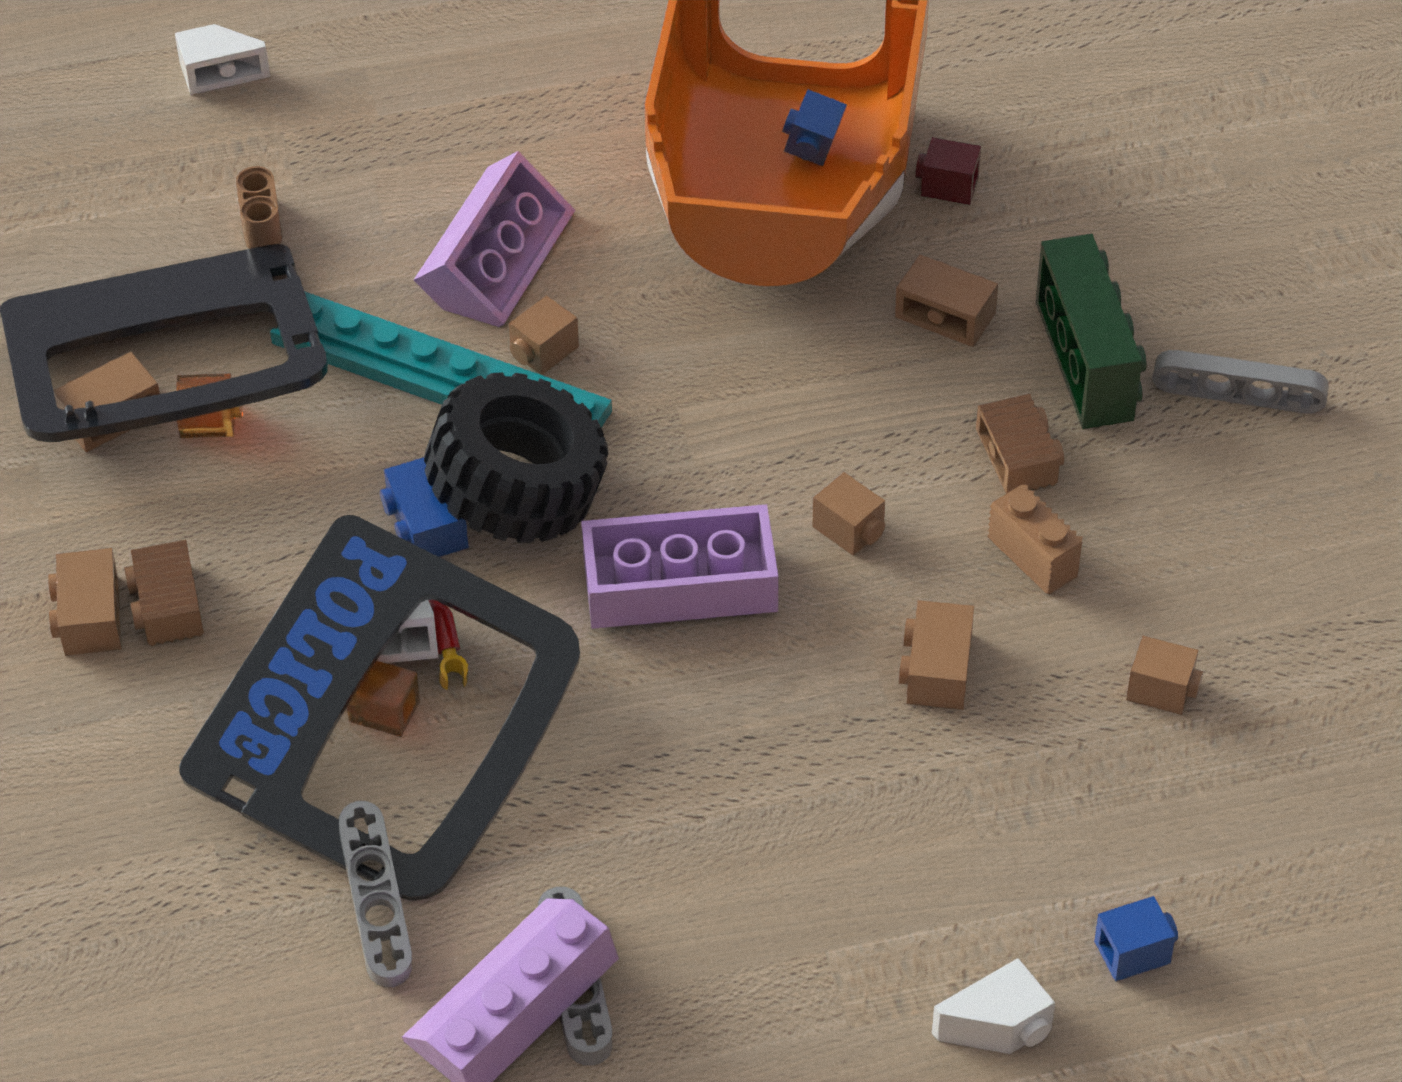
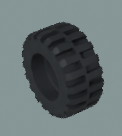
M503 372L491 373L487 375L486 379L480 375L466 381L465 384L457 386L449 393L448 398L443 401L425 451V474L429 485L433 486L432 491L440 504L446 503L448 505V512L457 520L462 518L467 521L469 528L479 533L482 530L492 533V538L506 541L507 538L517 539V543H531L535 538H539L540 542L557 538L558 534L562 536L572 531L588 514L608 464L606 460L609 454L608 445L598 420H592L591 411L583 402L580 404L576 403L573 395L565 389L559 391L551 387V382L541 378L538 381L527 379L526 374L514 373L512 376H505ZM500 451L519 455L533 464L515 460Z

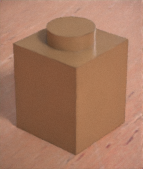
M547 295L509 323L511 354L520 364L528 365L540 375L546 373L579 348L578 318Z
M845 472L813 497L812 527L854 556L867 544H874L883 534L885 529V500Z
M1143 635L1131 668L1126 700L1182 715L1187 698L1196 699L1200 690L1204 671L1196 669L1199 650Z

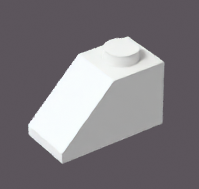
M216 24L175 33L179 61L190 95L270 77L264 41Z
M1019 958L934 1006L932 1034L937 1041L1011 1054L1024 1045L1028 1047L1034 1046L1047 1037L1052 1029L1055 1002Z

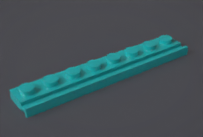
M305 292L329 365L441 405L454 388L465 384L466 381L481 375L486 379L487 375L503 372L505 376H512L514 373L526 374L527 379L538 381L541 378L551 382V387L559 391L565 389L571 393L576 403L580 404L583 402L591 411V419H597L601 428L612 413L611 399ZM278 327L277 329L273 328L270 331L272 344L285 348ZM309 342L295 345L296 349L310 347Z

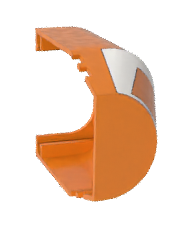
M668 0L645 101L646 159L671 231L680 247L690 258L710 272L735 282L756 286L794 284L810 279L826 270L894 208L901 197L904 186L927 38L929 0H886L885 36L882 44L870 56L851 63L817 62L753 54L736 45L723 30L720 21V0ZM807 89L847 104L823 166L784 152L789 137L788 134L782 132L791 108L799 111Z

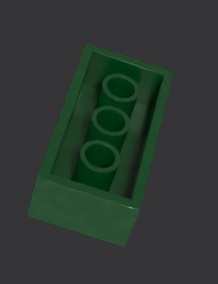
M1092 233L1041 241L1035 303L1082 429L1134 421L1137 402H1141L1143 397L1140 375L1147 368L1146 354L1143 346L1136 345L1133 338V321L1131 315L1124 313L1122 310L1120 288L1117 281L1111 282L1109 277V263L1105 250L1098 249Z

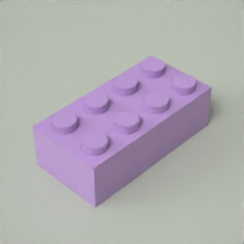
M767 504L581 521L591 629L778 612V570Z

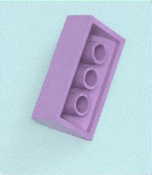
M517 151L487 167L414 278V281L443 310L500 327L508 319L575 212V209Z
M546 898L402 1036L403 1041L451 1082H493L561 1016L563 1011L572 1005L619 959L609 927L573 899Z

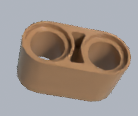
M252 166L245 168L236 177L244 242L249 249L270 244H281L283 236L274 176L265 167Z

